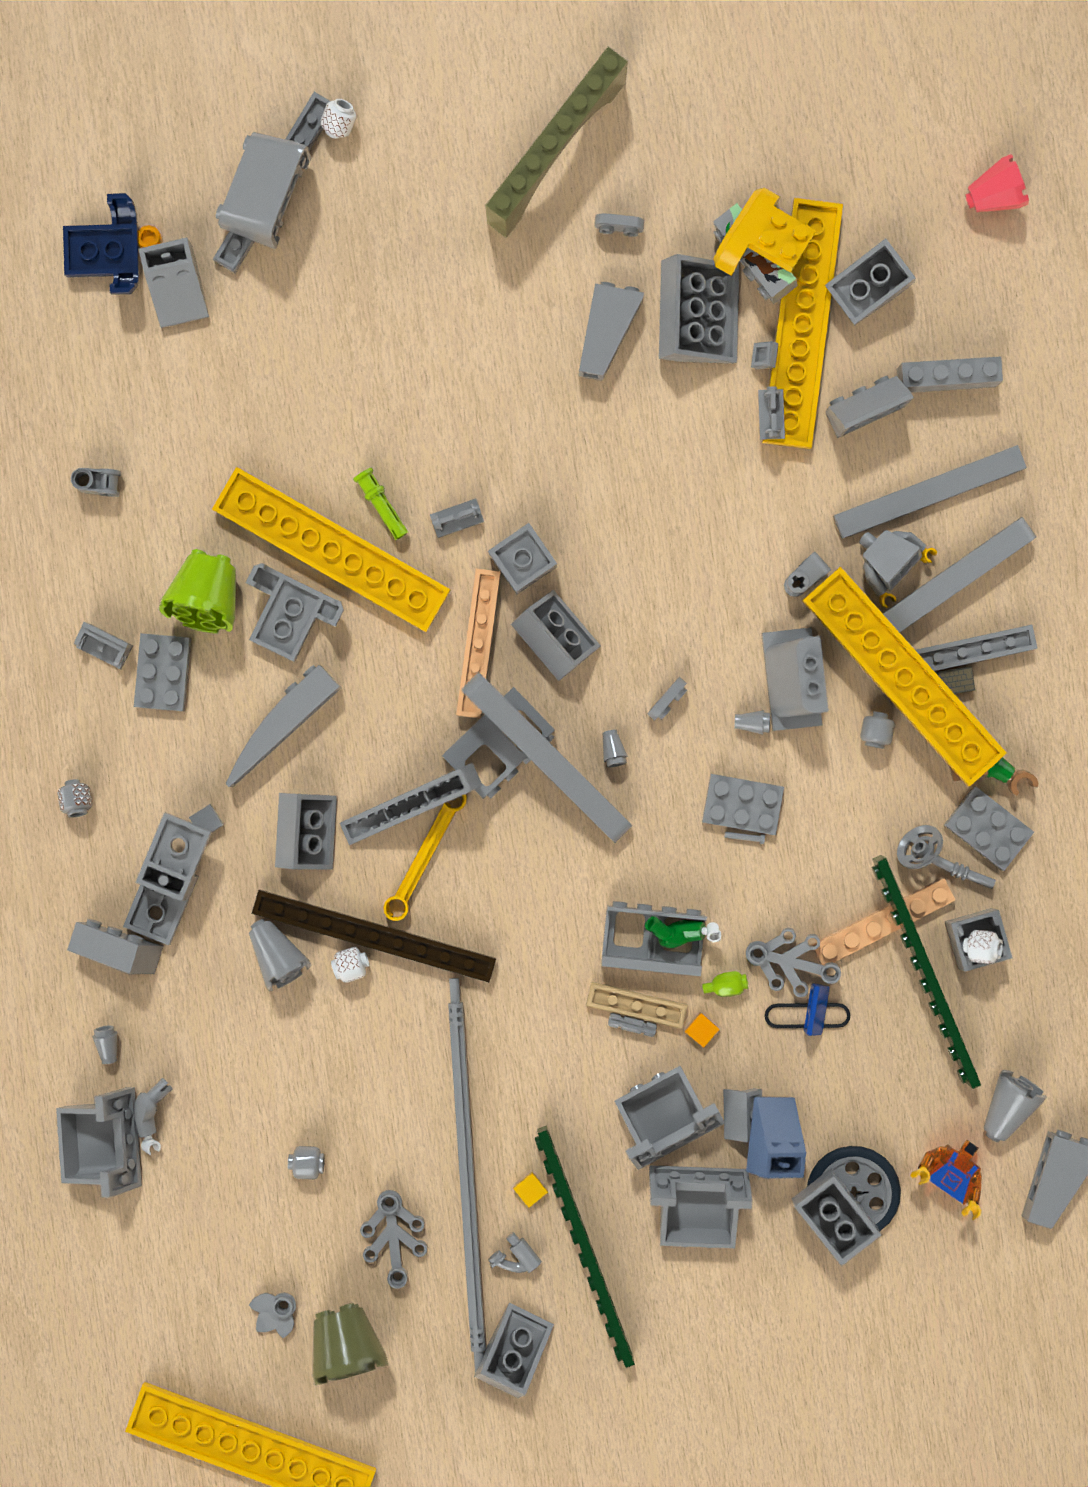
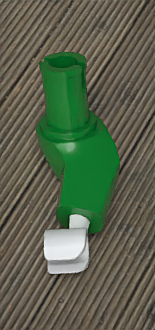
M652 916L645 923V929L658 938L659 944L666 948H676L687 942L703 940L705 935H707V939L710 942L721 940V931L715 922L709 923L706 927L703 921L680 920L666 926L656 916Z

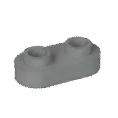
M602 213L595 216V227L603 234H613L616 231L623 232L626 236L635 237L638 236V233L643 232L644 219L635 216Z
M679 677L647 714L653 720H656L658 717L662 720L671 710L668 705L672 700L679 701L686 693L687 689L684 686L687 683Z

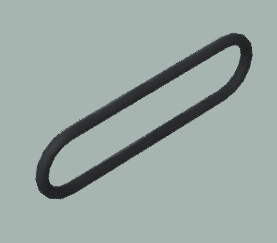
M808 1003L772 1004L765 1011V1021L773 1028H804V1024H773L770 1022L768 1014L771 1009L776 1007H807ZM827 1003V1007H842L845 1009L847 1018L841 1024H824L823 1028H840L847 1025L851 1016L848 1007L840 1003Z

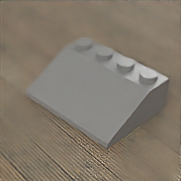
M675 254L661 260L659 359L678 362L737 363L739 265L733 275L730 276L715 266L714 260Z

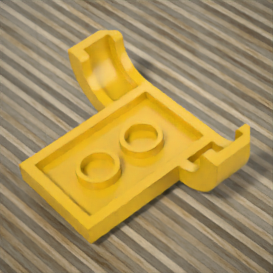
M763 187L753 192L722 240L713 260L718 269L732 276L745 251L749 248L791 273L815 235L816 230L778 209L776 206L780 196Z

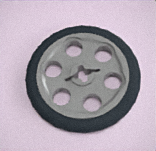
M846 1146L827 1153L817 1162L810 1173L807 1186L829 1169H832L849 1191H851V1187H856L857 1191H861L856 1194L855 1199L878 1226L879 1231L891 1222L900 1204L901 1187L893 1166L885 1157L866 1147ZM851 1161L858 1163L859 1170L855 1174L847 1173L845 1171L847 1163ZM871 1173H879L881 1181L877 1185H871L868 1183V1176ZM879 1197L883 1200V1205L880 1209L874 1210L870 1208L869 1202L872 1198Z

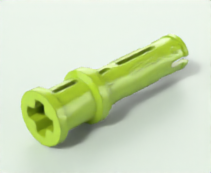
M368 468L355 476L353 480L355 483L358 482L365 493L364 498L368 502H372L394 539L398 540L405 536L408 530L384 494V486L379 485L372 474L373 469Z

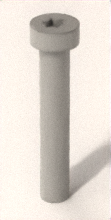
M725 832L724 838L760 842V844H764L765 841L764 834L757 836Z

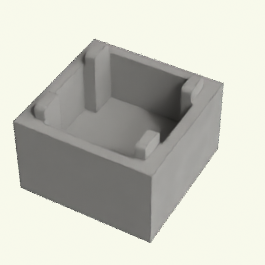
M529 523L488 551L490 557L516 595L557 567L556 561Z
M990 908L945 921L958 969L966 972L990 965L970 961L967 953L963 951L964 939L969 938L974 930L994 932L998 935L999 939H1002V956L994 963L1013 958L999 910Z

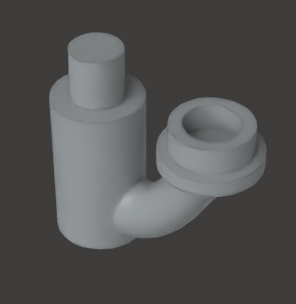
M514 1232L506 1239L512 1245L510 1250L520 1262L505 1260L506 1254L500 1250L488 1259L492 1268L498 1266L516 1273L526 1271L529 1273L542 1262L525 1239H519Z

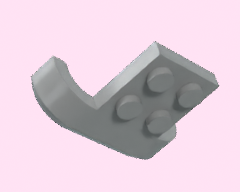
M263 563L253 566L246 581L252 587L270 595L249 640L295 662L316 618L336 627L344 612L341 601L302 584Z

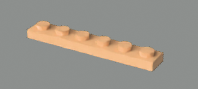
M476 568L457 716L481 719L482 711L461 689L478 672L485 679L487 678L500 571Z
M941 878L903 898L913 922L955 901L945 878ZM890 904L820 940V946L814 950L822 965L828 962L834 963L901 929L900 925L896 926L890 913L894 911L892 905Z

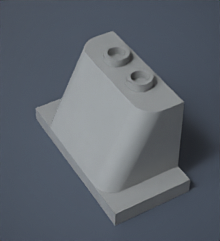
M812 628L761 633L772 731L822 726L821 713L829 711L820 636L812 637Z
M681 1066L667 1073L661 1072L656 1074L649 1083L645 1085L638 1084L630 1089V1093L615 1100L636 1143L635 1146L627 1149L626 1153L638 1170L725 1124L715 1103L703 1109Z
M126 1087L94 1096L95 1104L70 1105L56 1108L61 1183L101 1185V1197L106 1198L142 1186L138 1132L134 1120L135 1087Z
M649 1165L651 1206H661L660 1246L735 1248L739 1209H752L749 1172H746V1169Z

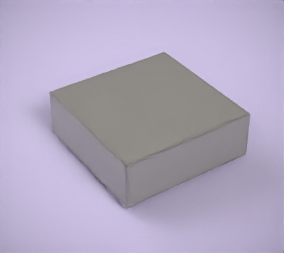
M774 341L754 343L751 368H775L778 343Z
M211 804L189 817L193 824L212 832L224 825Z

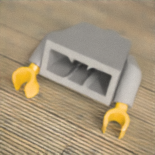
M885 530L878 538L867 532L859 542V544L867 549L863 554L865 562L863 570L866 580L875 594L880 596V605L888 608L885 604L886 597L890 596L891 600L896 602V597L893 594L887 593V589L891 591L919 560L923 563H932L927 558V552L933 556L937 555L936 549L926 548V544L911 532H890Z

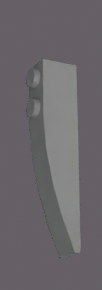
M321 665L317 667L311 666L304 672L303 676L305 678L299 684L294 682L284 691L287 695L265 717L237 759L226 782L228 787H234L342 688Z
M470 763L339 824L349 845L483 785L473 763Z

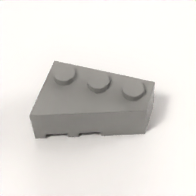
M87 919V922H76L68 951L128 974H155L163 945L144 940L136 935L122 933V930L118 928L103 927L101 922L93 919Z

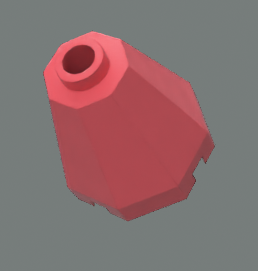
M1012 154L996 162L968 187L969 193L965 194L969 208L974 207L976 212L1019 209L1029 204L1028 194L1023 195L1022 190L1026 189L1025 183L1016 161H1013Z

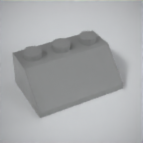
M884 376L874 382L875 386L869 389L863 386L852 392L853 396L845 400L843 396L830 402L831 406L825 412L837 438L904 408L914 398L912 393L897 376L890 379L888 376Z
M554 590L527 608L511 624L558 681L601 646Z
M279 793L275 867L333 870L337 796Z

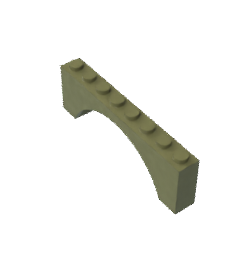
M610 47L606 48L485 205L487 223L506 238L522 219L536 189L566 145L593 114L604 105L612 102L625 85L628 61Z

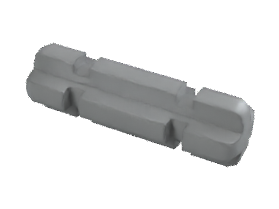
M611 1013L608 1020L610 1027H621L622 1030L638 1034L642 1032L650 1037H654L657 1029L655 1023L648 1021L644 1023L643 1020L628 1016L621 1017L620 1014Z

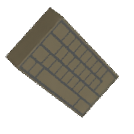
M972 666L935 672L954 694L975 691Z

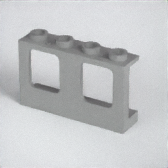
M513 687L504 698L517 711H523L541 729L542 736L550 742L554 738L552 733L555 729ZM484 715L442 756L457 770L466 766L465 761L480 746L487 745L506 765V770L491 785H483L474 789L483 799L486 796L491 799L501 789L498 784L504 779L510 781L519 772L516 767L522 761L527 764L531 759L524 752H521Z
M613 901L612 905H607L601 966L701 976L703 940L692 941V948L688 953L666 951L659 944L658 938L646 930L644 925L643 944L641 947L617 946L613 942L615 920L618 912L643 914L645 916V923L652 916H656L664 924L667 917L686 918L705 923L707 917L701 915V910L687 909L686 913L676 912L677 908L662 906L661 911L652 910V905L637 904V908L627 907L628 903Z

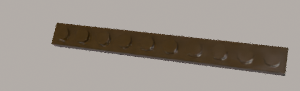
M261 889L258 890L251 913L488 983L490 982L496 962L495 957Z

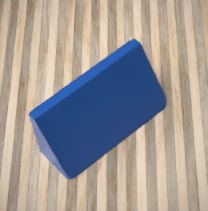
M811 984L803 1030L809 1036L821 1035L823 1032L830 987L827 985Z

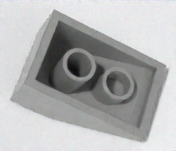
M885 238L828 282L825 287L852 323L856 325L913 285L916 277Z
M509 1303L484 1351L483 1358L474 1377L514 1397L520 1398L525 1396L554 1324Z

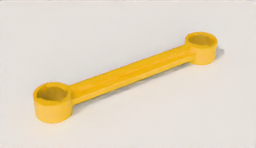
M466 794L461 795V803L463 804L458 808H451L448 802L443 803L396 894L388 898L384 903L383 911L388 919L399 921L408 914V901L456 811L465 807L467 803ZM398 899L404 904L405 913L400 917H393V913H391L389 908L391 900Z

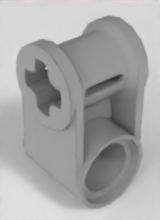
M78 468L71 474V483L82 493L119 497L117 486L118 476H121V471L114 469ZM83 475H89L90 481L86 486L79 485V479Z
M813 552L785 580L784 590L790 596H800L813 584L821 580L831 569L816 552ZM799 580L801 582L800 586L794 588L792 584L794 581Z

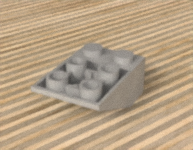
M187 237L139 248L144 274L161 328L209 317L193 246Z

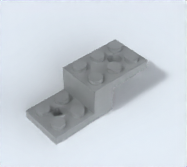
M165 812L135 882L140 884L123 927L168 946L171 945L199 877L195 875V872L212 831ZM176 838H181L185 842V849L180 853L174 851L172 843ZM153 906H158L162 910L163 914L159 920H155L150 916V909Z

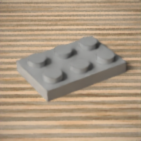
M140 633L134 707L185 712L191 638Z
M710 774L702 822L776 835L784 787Z
M976 786L971 789L944 824L945 827L1002 871H1005L1034 833V831Z

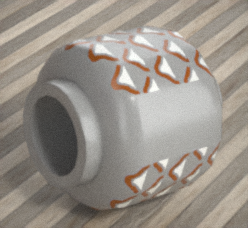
M78 779L66 781L65 786L59 788L57 792L60 811L67 814L68 817L84 816L92 807L90 787L87 784L80 783Z

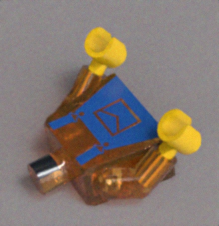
M966 1139L959 1151L947 1144L945 1147L940 1146L926 1152L918 1165V1169L911 1172V1177L915 1178L920 1175L921 1181L919 1185L930 1181L963 1205L967 1203L968 1206L962 1210L963 1216L968 1215L970 1210L973 1212L972 1220L981 1215V1209L978 1206L982 1187L981 1167L971 1160L979 1148Z

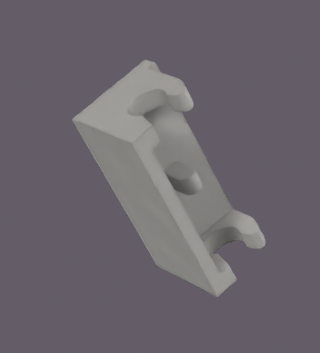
M83 622L74 642L77 645L76 648L118 669H122L133 645L86 622Z

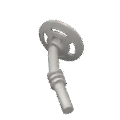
M930 825L918 826L910 830L901 839L897 848V857L904 867L920 869L932 863L950 872L951 876L956 875V878L961 877V880L968 879L993 889L996 882L995 879L969 870L968 866L964 868L963 864L959 866L958 862L952 863L938 856L943 846V837L935 827ZM922 834H932V835H933L932 838L929 837V836L919 837V836L922 835ZM910 842H912L914 845L911 848V855L906 856V849ZM937 844V849L935 853H933L934 845Z

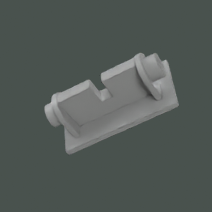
M771 386L767 387V390H758L760 440L785 439L783 389Z
M476 499L430 514L438 538L484 522Z

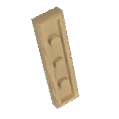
M591 981L586 1001L587 1007L678 1029L683 1027L688 1006L684 1003Z

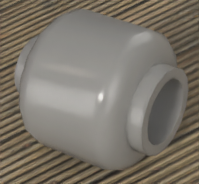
M873 712V716H866L863 719L860 738L865 741L866 746L884 749L885 745L891 744L895 723L887 719L888 714Z
M298 1146L294 1150V1154H289L288 1169L293 1171L296 1179L314 1180L318 1178L319 1174L324 1172L325 1154L321 1153L318 1147Z

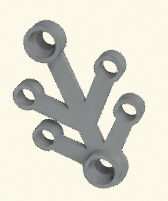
M788 927L782 930L781 935L767 943L754 941L746 949L747 960L751 964L761 967L769 980L770 988L774 991H779L783 988L784 979L775 973L770 962L781 966L792 984L793 992L797 997L807 995L808 985L800 980L794 968L821 975L823 981L828 984L838 982L841 977V969L836 963L828 962L822 965L797 958L809 950H816L820 946V938L816 934H809L804 942L783 954L772 952L784 943L790 944L794 942L796 932ZM791 932L793 938L790 940L785 939L784 933ZM810 938H815L817 940V944L815 946H811L808 944V940ZM761 949L763 955L761 957L755 956L754 950ZM833 968L836 973L833 976H829L826 970ZM779 979L781 985L778 987L774 986L772 980ZM802 985L806 990L803 993H799L796 987Z
M386 1190L378 1197V1210L369 1221L362 1224L360 1233L365 1238L372 1237L376 1226L385 1216L387 1226L375 1242L365 1248L363 1258L369 1263L376 1261L378 1253L389 1240L392 1269L388 1273L387 1281L392 1288L400 1289L405 1286L408 1273L402 1268L399 1240L412 1249L413 1254L417 1257L424 1256L428 1247L425 1241H417L397 1225L396 1215L410 1224V1229L413 1232L422 1231L425 1221L423 1217L414 1216L402 1206V1198L398 1192ZM387 1198H392L394 1200V1205L388 1206L385 1203V1200ZM419 1220L422 1226L416 1228L412 1222ZM371 1226L372 1232L366 1233L363 1228ZM417 1245H422L424 1247V1251L417 1252L415 1247ZM369 1250L374 1251L375 1257L369 1258L366 1252ZM399 1272L402 1274L403 1278L397 1280L394 1278L393 1275L394 1273Z

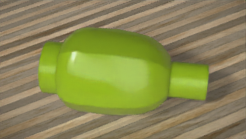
M737 971L719 974L714 977L712 982L702 984L704 994L714 992L721 997L740 995L744 989H749L746 974L741 975Z

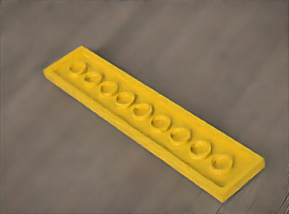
M794 198L791 216L816 230V233L791 272L795 276L798 286L781 298L775 336L778 350L776 366L771 368L769 387L775 386L777 389H783L785 439L762 440V443L804 449L812 448L831 302V293L825 285L834 279L843 204Z
M238 467L235 468L212 508L218 514L426 633L451 591L446 586Z
M841 567L802 600L967 786H971L1007 754Z
M144 1382L125 1430L129 1434L272 1487H370L376 1472V1468L147 1382Z

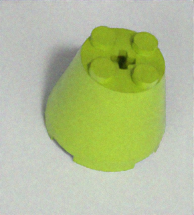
M193 549L162 597L159 611L166 618L176 617L177 620L183 622L182 626L194 630L217 634L219 629H225L228 632L232 631L235 622L236 569L230 564L231 559L224 555H216L214 557L207 555L202 550Z

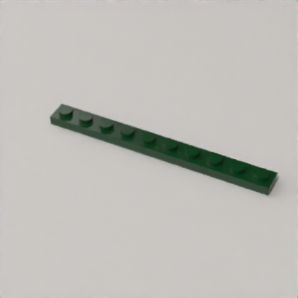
M882 855L872 858L874 866L871 867L873 874L877 880L881 879L884 886L881 889L882 895L886 903H891L894 910L890 912L895 925H900L903 934L900 935L902 943L906 949L910 948L913 955L910 957V962L915 971L919 970L922 977L919 980L921 988L931 998V1002L928 1003L934 1016L938 1015L941 1022L938 1025L939 1031L944 1039H948L950 1047L947 1049L953 1061L957 1060L960 1067L957 1070L958 1076L963 1084H968L972 1089L979 1087L981 1082L887 858Z
M547 1125L538 1128V1136L535 1137L539 1152L544 1150L547 1158L543 1161L548 1175L553 1174L556 1182L552 1184L556 1197H561L563 1200L562 1214L565 1221L570 1220L573 1229L570 1230V1235L574 1245L579 1244L582 1253L578 1254L582 1267H588L591 1276L587 1277L591 1291L596 1290L599 1296L596 1304L600 1314H605L608 1323H605V1328L609 1338L614 1337L617 1346L613 1347L618 1362L623 1360L625 1368L635 1365L634 1356Z

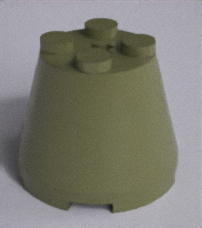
M351 1303L341 1306L340 1312L337 1313L327 1310L315 1314L316 1319L313 1325V1380L315 1385L375 1370V1364L377 1367L389 1365L387 1355L363 1307Z

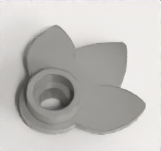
M283 1292L275 1296L263 1293L256 1296L250 1302L249 1306L253 1310L260 1312L256 1322L257 1332H269L276 1329L278 1334L284 1338L292 1331L294 1327L292 1314L296 1309V1300L291 1294ZM286 1301L288 1303V1307L282 1308L280 1306V1302Z

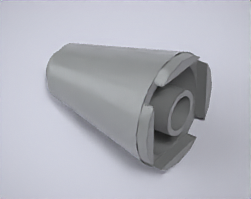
M261 919L251 926L252 930L249 932V936L265 986L269 991H273V985H276L279 989L302 975L300 970L304 966L307 970L311 967L312 964L309 959L270 920L264 921V919Z
M1002 1070L999 1074L984 1124L986 1136L995 1142L1000 1140L1006 1141L1047 1097L1042 1095L1044 1091L1023 1076H1020L1019 1079L1012 1077L1014 1072L1009 1070Z

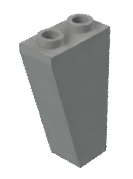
M609 282L595 284L579 368L580 377L603 381L642 304L644 293L639 292L638 288L626 286L625 289L616 288L615 284Z
M1057 1130L1056 1133L1047 1132L1022 1212V1217L1028 1222L1050 1229L1053 1228L1088 1175L1087 1138L1081 1137L1080 1141L1071 1138L1072 1134L1062 1130Z

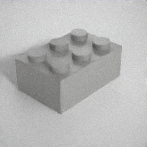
M829 1169L792 1198L794 1207L841 1266L881 1236L878 1226L832 1169Z

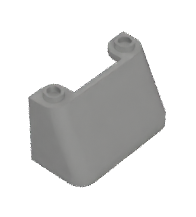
M253 132L251 136L247 135L244 140L243 150L245 151L224 204H220L217 209L216 218L219 219L218 224L220 228L276 250L280 237L276 235L279 227L281 228L283 225V215L298 177H302L303 172L301 168L307 170L311 156L306 145Z

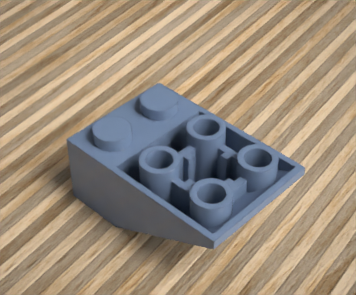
M754 1097L746 1172L765 1179L804 1178L806 1149L795 1098Z

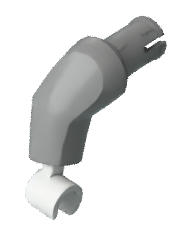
M163 1078L147 1093H140L134 1104V1120L140 1138L144 1137L141 1148L149 1155H151V1145L158 1152L161 1149L160 1143L151 1136L156 1133L154 1115L157 1111V1103L173 1090L170 1085L167 1086L168 1082Z

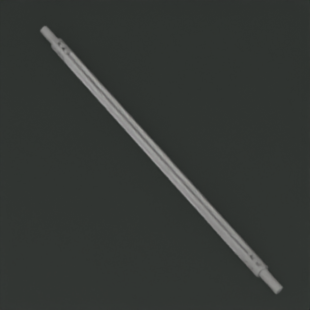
M450 978L451 1003H448L468 1312L471 1351L474 1352L476 1373L484 1355L483 1351L486 1350L464 1011L463 1002H460L459 978Z

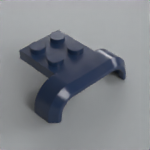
M126 193L107 194V204L111 211L112 224L63 226L64 275L67 278L114 276L113 283L109 285L110 294H132L139 283L136 208L133 200Z

